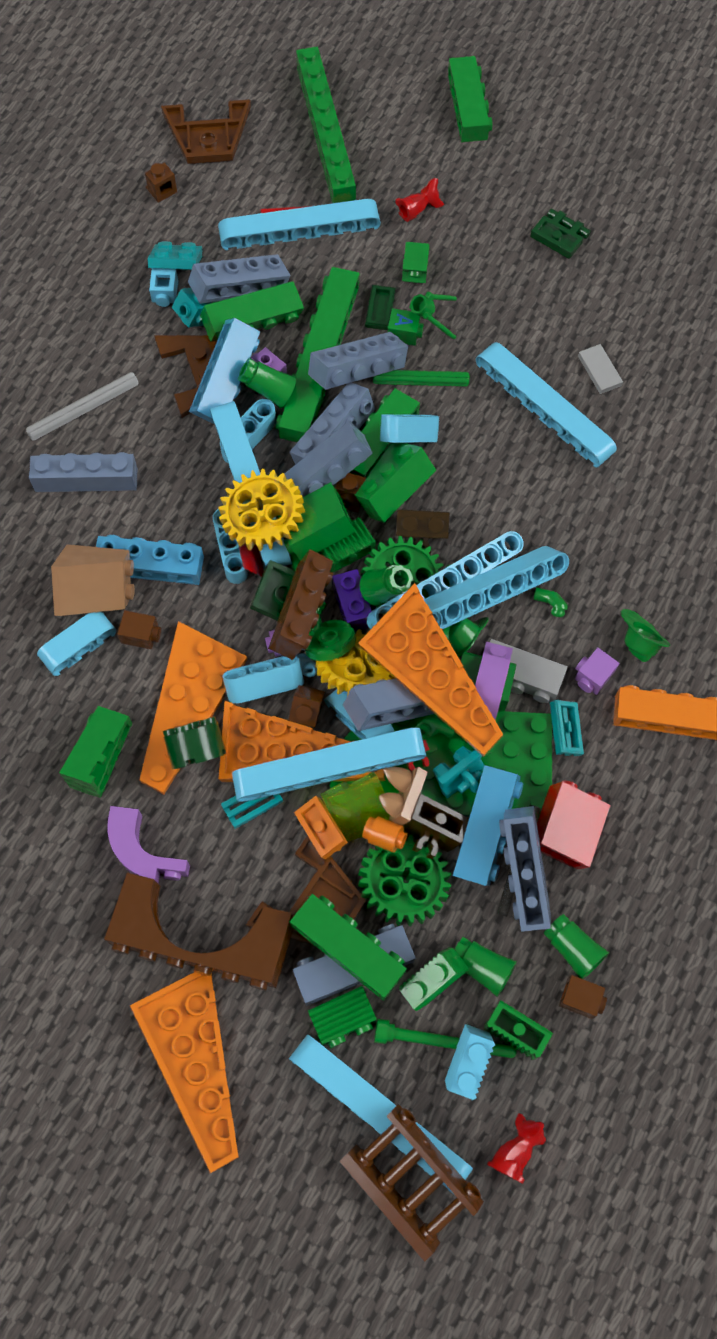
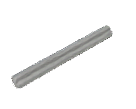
M130 372L26 428V432L30 439L35 441L137 386L138 380L135 374Z

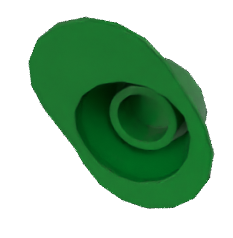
M629 609L621 610V616L628 624L624 642L629 651L640 661L647 662L663 646H670V643L658 633L654 626L639 614Z
M488 617L480 618L474 622L466 618L442 629L458 658L463 653H466L474 644L479 633L489 621Z

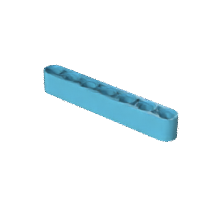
M362 199L226 218L220 221L218 228L221 246L223 249L228 250V248L237 247V249L251 247L254 244H274L275 241L282 240L283 242L296 241L297 238L304 237L306 239L317 238L325 234L329 236L339 235L346 231L353 233L366 231L368 228L378 229L381 222L376 202L372 199Z
M492 343L476 357V363L479 368L482 366L487 371V375L494 381H499L504 385V389L514 398H519L524 407L531 413L535 412L546 426L555 429L560 438L567 444L571 443L576 448L575 451L586 460L589 459L594 463V467H599L616 452L615 442L500 343Z
M232 401L211 408L210 412L234 480L241 483V475L244 474L247 478H250L252 470H254L256 476L260 475L235 402ZM246 500L243 504L249 503L251 500ZM256 522L250 523V526L255 525ZM276 541L273 542L272 550L269 549L267 544H264L262 551H259L265 567L269 560L283 566L292 564L284 542L282 546Z
M507 532L416 586L423 599L425 598L422 595V589L428 592L429 597L491 570L518 554L523 548V539L517 532ZM505 541L509 544L510 550L506 548ZM484 553L488 554L490 562L485 559ZM464 565L468 566L470 575L465 572ZM443 576L449 580V587L444 584ZM405 593L398 595L369 613L367 625L370 630L379 621V613L385 615Z
M543 546L425 598L424 601L432 611L440 628L444 629L562 575L568 568L569 558L563 552Z
M408 728L266 762L232 772L236 799L241 802L414 762L425 758L426 752L420 728Z
M307 1034L289 1057V1060L298 1065L318 1084L320 1083L340 1102L348 1106L351 1111L371 1125L379 1134H382L392 1124L387 1115L396 1105ZM416 1122L417 1126L466 1180L473 1168ZM401 1133L391 1142L405 1155L414 1148ZM423 1158L417 1162L430 1176L435 1173ZM442 1183L451 1193H453L445 1183Z

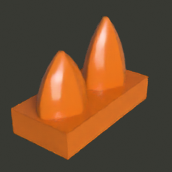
M318 796L313 797L294 812L321 858L327 859L336 851H341L342 847L348 843L323 801Z

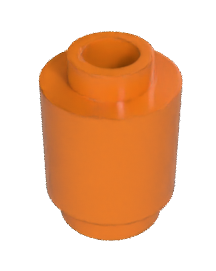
M378 816L377 818L369 817L362 837L367 839L368 843L394 853L397 848H403L407 833L404 832L403 825Z

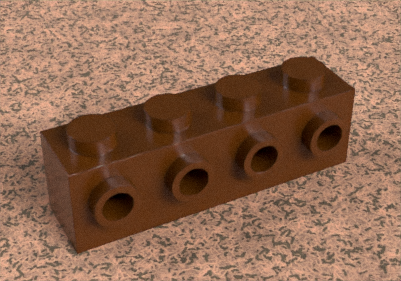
M309 550L299 562L268 649L293 660L301 650L305 651L308 648L312 636L309 635L310 629L314 628L319 618V614L316 613L317 608L321 607L326 597V593L323 592L324 587L328 586L333 576V572L330 571L333 563L332 560Z

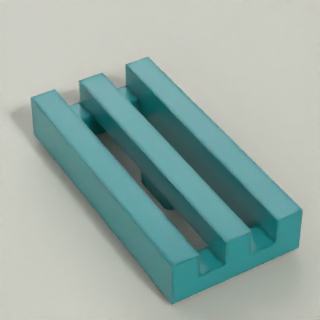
M561 700L550 702L556 755L563 753L565 756L572 754L574 756L583 755L577 702ZM570 732H571V736H572V744H573V747L571 746Z
M275 794L273 795L274 799L237 820L234 816L269 796L247 801L230 810L231 806L240 802L234 796L221 803V806L234 829L279 805L283 802L281 795Z

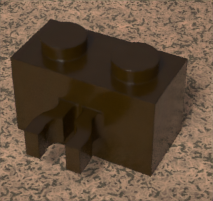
M397 509L396 536L414 537V545H417L420 537H423V545L426 548L430 546L428 543L429 538L448 539L450 512Z
M420 794L411 820L403 826L404 831L420 838L415 842L412 850L419 852L423 844L428 842L429 852L426 857L433 859L436 857L438 848L449 852L462 844L469 818Z

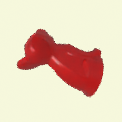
M431 179L428 185L421 189V193H413L405 198H397L395 200L400 210L398 213L406 222L417 218V215L426 208L427 204L435 208L444 206V203L439 198V191L437 189L438 179Z
M519 1113L515 1121L518 1136L502 1145L487 1165L523 1184L525 1180L523 1178V1170L531 1159L533 1146L543 1145L546 1137L543 1131L544 1123L533 1120L526 1121L525 1117Z

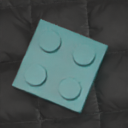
M167 241L155 244L148 257V268L192 270L193 264L199 263L202 258V246H196L195 243L191 242L182 243L181 245H172L171 242Z

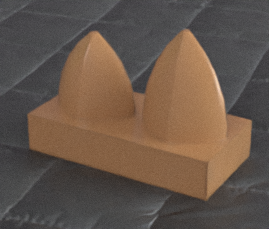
M387 767L383 771L389 782L399 790V793H384L379 796V799L385 811L390 815L389 820L404 825L411 820L428 772L420 767L412 771L401 767Z

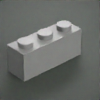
M494 639L490 640V643L513 648L510 662L517 664L511 692L516 694L525 692L533 695V698L540 703H548L556 699L568 666Z

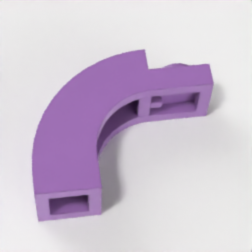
M486 642L475 687L484 704L496 720L513 648Z
M110 806L108 817L110 845L119 861L131 874L154 879L158 884L160 874H164L163 878L169 880H180L181 876L188 877L190 865L187 860L153 856L141 848L139 831L142 814L139 809Z

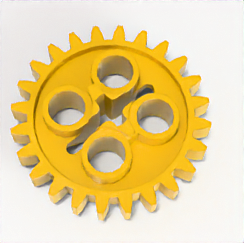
M262 469L260 475L256 476L254 470H252L250 478L242 474L241 483L233 480L235 488L225 489L229 497H221L223 506L218 508L221 513L219 519L224 524L222 527L225 533H228L231 541L236 540L240 547L246 542L248 550H251L254 544L257 545L259 551H262L264 544H267L269 549L272 550L273 542L276 541L282 546L281 538L292 539L290 530L298 532L299 529L296 523L303 522L301 514L305 513L304 506L302 505L304 500L302 495H300L299 487L294 485L292 478L287 480L284 473L277 477L275 470L266 475L265 470ZM271 493H276L272 497H267ZM246 500H251L249 503L242 504ZM275 516H282L280 519L272 520ZM256 522L255 525L247 527L249 523Z
M360 629L355 634L357 638L356 643L348 653L329 661L316 660L315 668H317V676H321V683L328 682L329 690L337 687L338 695L346 691L348 696L350 689L358 684L366 685L382 679H395L358 645V642L365 636L361 633Z

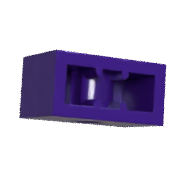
M358 569L332 576V588L342 619L349 623L355 632L358 629L364 630L369 628L367 617L372 612L369 603L360 592L361 578Z

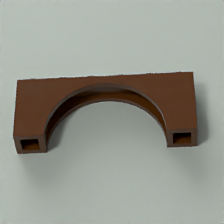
M131 873L126 874L104 938L105 941L112 945L111 950L128 955L129 950L138 952V957L153 962L156 961V958L167 960V965L183 969L184 965L194 967V972L210 976L211 972L222 974L221 979L233 983H238L239 979L250 982L249 986L266 991L267 986L277 987L293 931L290 925V921L293 918L292 913L263 906L253 928L237 943L223 950L211 953L190 952L171 943L161 927L158 916V897L161 886L154 879Z

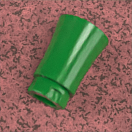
M248 358L243 364L238 377L240 382L245 383L247 387L269 399L279 408L286 404L296 384L295 376L280 372L251 358Z
M392 565L383 569H371L365 572L360 580V592L368 603L380 606L395 596L405 593L410 588L413 576L411 571L402 565Z
M564 914L560 915L551 924V929H546L544 935L551 940L554 948L568 962L578 978L585 979L610 953L582 931L574 921L571 922Z
M465 937L461 938L454 949L468 966L469 970L465 973L498 997L510 978L517 961L487 949L475 941L471 942Z

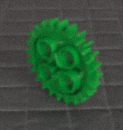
M399 536L397 543H394L392 538H389L387 540V547L380 542L377 546L379 551L372 549L370 551L372 558L366 557L364 561L369 567H363L361 573L364 574L371 569L387 568L385 563L390 564V566L400 565L395 557L403 556L407 560V565L402 566L409 569L413 576L410 584L411 588L414 583L416 585L421 583L416 579V573H423L428 579L438 573L444 565L443 563H435L439 556L438 554L430 556L431 546L426 549L421 548L422 540L417 545H414L412 537L408 539L407 543H404L402 536ZM422 589V595L424 598H428V592Z
M411 834L407 841H405L403 848H397L394 853L375 846L376 850L370 848L367 852L369 858L364 857L361 863L365 868H360L358 873L359 876L363 877L359 881L358 887L366 888L362 892L361 897H370L367 908L376 906V917L384 912L386 914L385 922L388 923L394 917L396 918L397 926H400L403 919H406L409 927L412 926L414 918L420 924H423L425 921V915L432 919L435 915L434 910L440 912L443 904L441 902H446L449 896L445 892L451 888V884L445 882L450 878L451 873L443 872L448 863L438 861L442 853L437 852L436 857L429 859L426 857L429 852L428 846L426 848L423 846L419 852L413 851L415 843ZM394 860L399 867L391 868L387 865L386 861ZM421 864L425 866L427 872L420 873L416 871L414 865ZM401 876H405L408 883H404ZM389 886L393 888L395 894L387 895L382 887ZM411 892H419L422 894L423 900L414 899Z

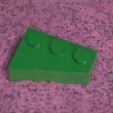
M391 442L355 496L370 518L385 522L436 469L422 447L407 443Z
M98 706L95 712L91 713L87 726L59 772L70 788L101 798L132 726L128 715Z

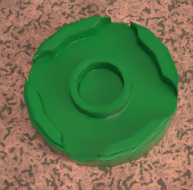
M325 621L321 623L322 627L315 630V627L310 629L309 635L312 636V639L305 653L306 656L317 661H329L339 658L354 647L357 639L355 631L346 621Z

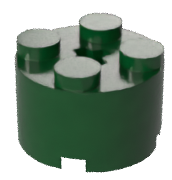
M215 716L163 731V738L172 769L186 767L187 764H197L227 754Z

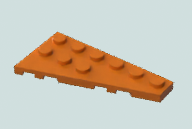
M414 583L358 642V645L484 757L502 738L503 733L488 707L484 704L474 683L469 678L460 659Z
M179 621L140 776L141 783L162 794L166 793L180 768L172 769L163 738V731L211 718L226 695L223 674L228 670L244 666L247 661V656Z
M225 701L222 739L227 754L220 756L219 780L221 782H233L232 772L235 770L350 743L351 741L338 738L336 735L327 732L325 734L315 731L311 727L276 716L264 715L250 708L245 709ZM383 769L334 781H385V773Z
M194 972L130 1005V1008L211 1174L237 1159L238 1150L231 1113L212 972L210 976Z

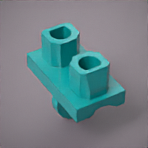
M462 746L453 755L454 761L457 763L454 767L449 768L445 763H440L433 769L441 792L446 798H449L456 791L463 793L469 789L473 793L477 792L479 787L477 781L481 778V772L485 766L481 760L482 755L478 751L474 750L471 752Z

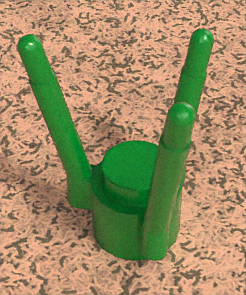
M427 292L425 296L422 294L414 296L409 309L423 319L430 321L450 338L456 339V335L432 315L435 312L433 300L456 301L457 297L433 294L431 292Z

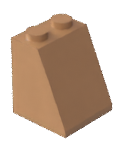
M66 545L51 566L55 616L123 610L126 608L129 600L134 598L135 588L134 584L130 582V576L133 575L134 562L130 560V550Z

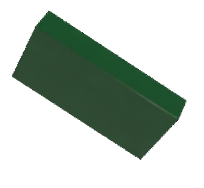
M372 285L365 328L388 330L396 288Z

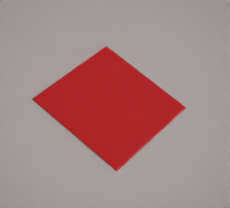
M245 542L244 545L239 546L243 567L262 577L264 570L259 549L254 544L253 548L248 550Z

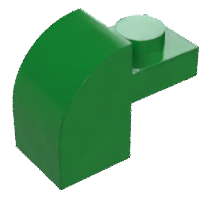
M406 242L402 281L426 283L430 244Z

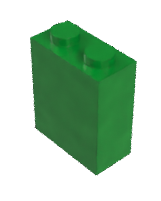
M332 482L303 497L304 503L302 505L305 509V513L301 514L303 522L296 523L299 529L298 532L290 530L292 539H285L283 542L290 554L295 553L301 561L309 550L317 553L356 532L342 498Z

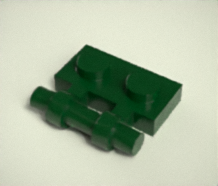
M551 208L547 213V217L543 216L532 229L530 237L570 259L581 246L583 237L585 239L589 237L591 230L584 227V223L579 220L575 222L566 217L567 214L563 211L557 212Z

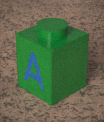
M392 308L388 332L398 336L405 344L416 346L417 338H422L424 323H420V316L412 311Z

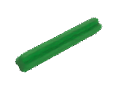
M393 370L373 376V383L468 386L470 376L469 372Z

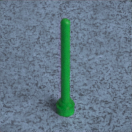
M379 1018L377 1019L374 1043L380 1044L393 1042L394 1039L456 1049L460 1040L459 1037L397 1028L395 1024L390 1023V1020ZM495 1043L496 1046L492 1047L493 1052L490 1053L493 1056L514 1058L517 1051L515 1047Z

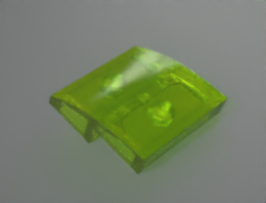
M374 772L349 785L344 781L320 794L327 810L347 841L362 837L369 817L377 818L379 816L387 820L390 818V815L385 811L380 802L379 796L385 792L378 776Z

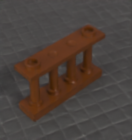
M398 1104L387 1115L392 1124L365 1150L360 1149L356 1144L340 1160V1163L425 1262L434 1254L440 1244L437 1234L464 1208H467L474 1216L478 1213L484 1201L481 1199V1194L477 1187L471 1182L467 1183L417 1126L413 1114ZM401 1133L414 1148L388 1173H381L373 1164V1159ZM423 1158L435 1173L407 1199L402 1198L395 1190L394 1184ZM442 1183H445L457 1198L429 1224L424 1223L416 1214L415 1209Z

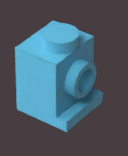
M152 268L149 288L151 300L159 306L166 307L176 300L178 286L176 269Z

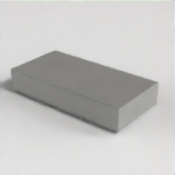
M601 344L579 352L578 357L600 394L622 386L623 381Z

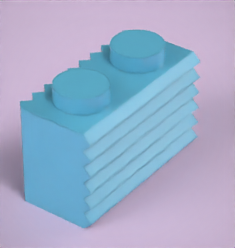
M465 1024L445 1078L448 1091L472 1100L477 1098L476 1093L479 1092L478 1088L481 1087L480 1082L483 1081L482 1076L485 1075L486 1064L489 1063L488 1059L491 1058L492 1047L496 1046L489 1032Z

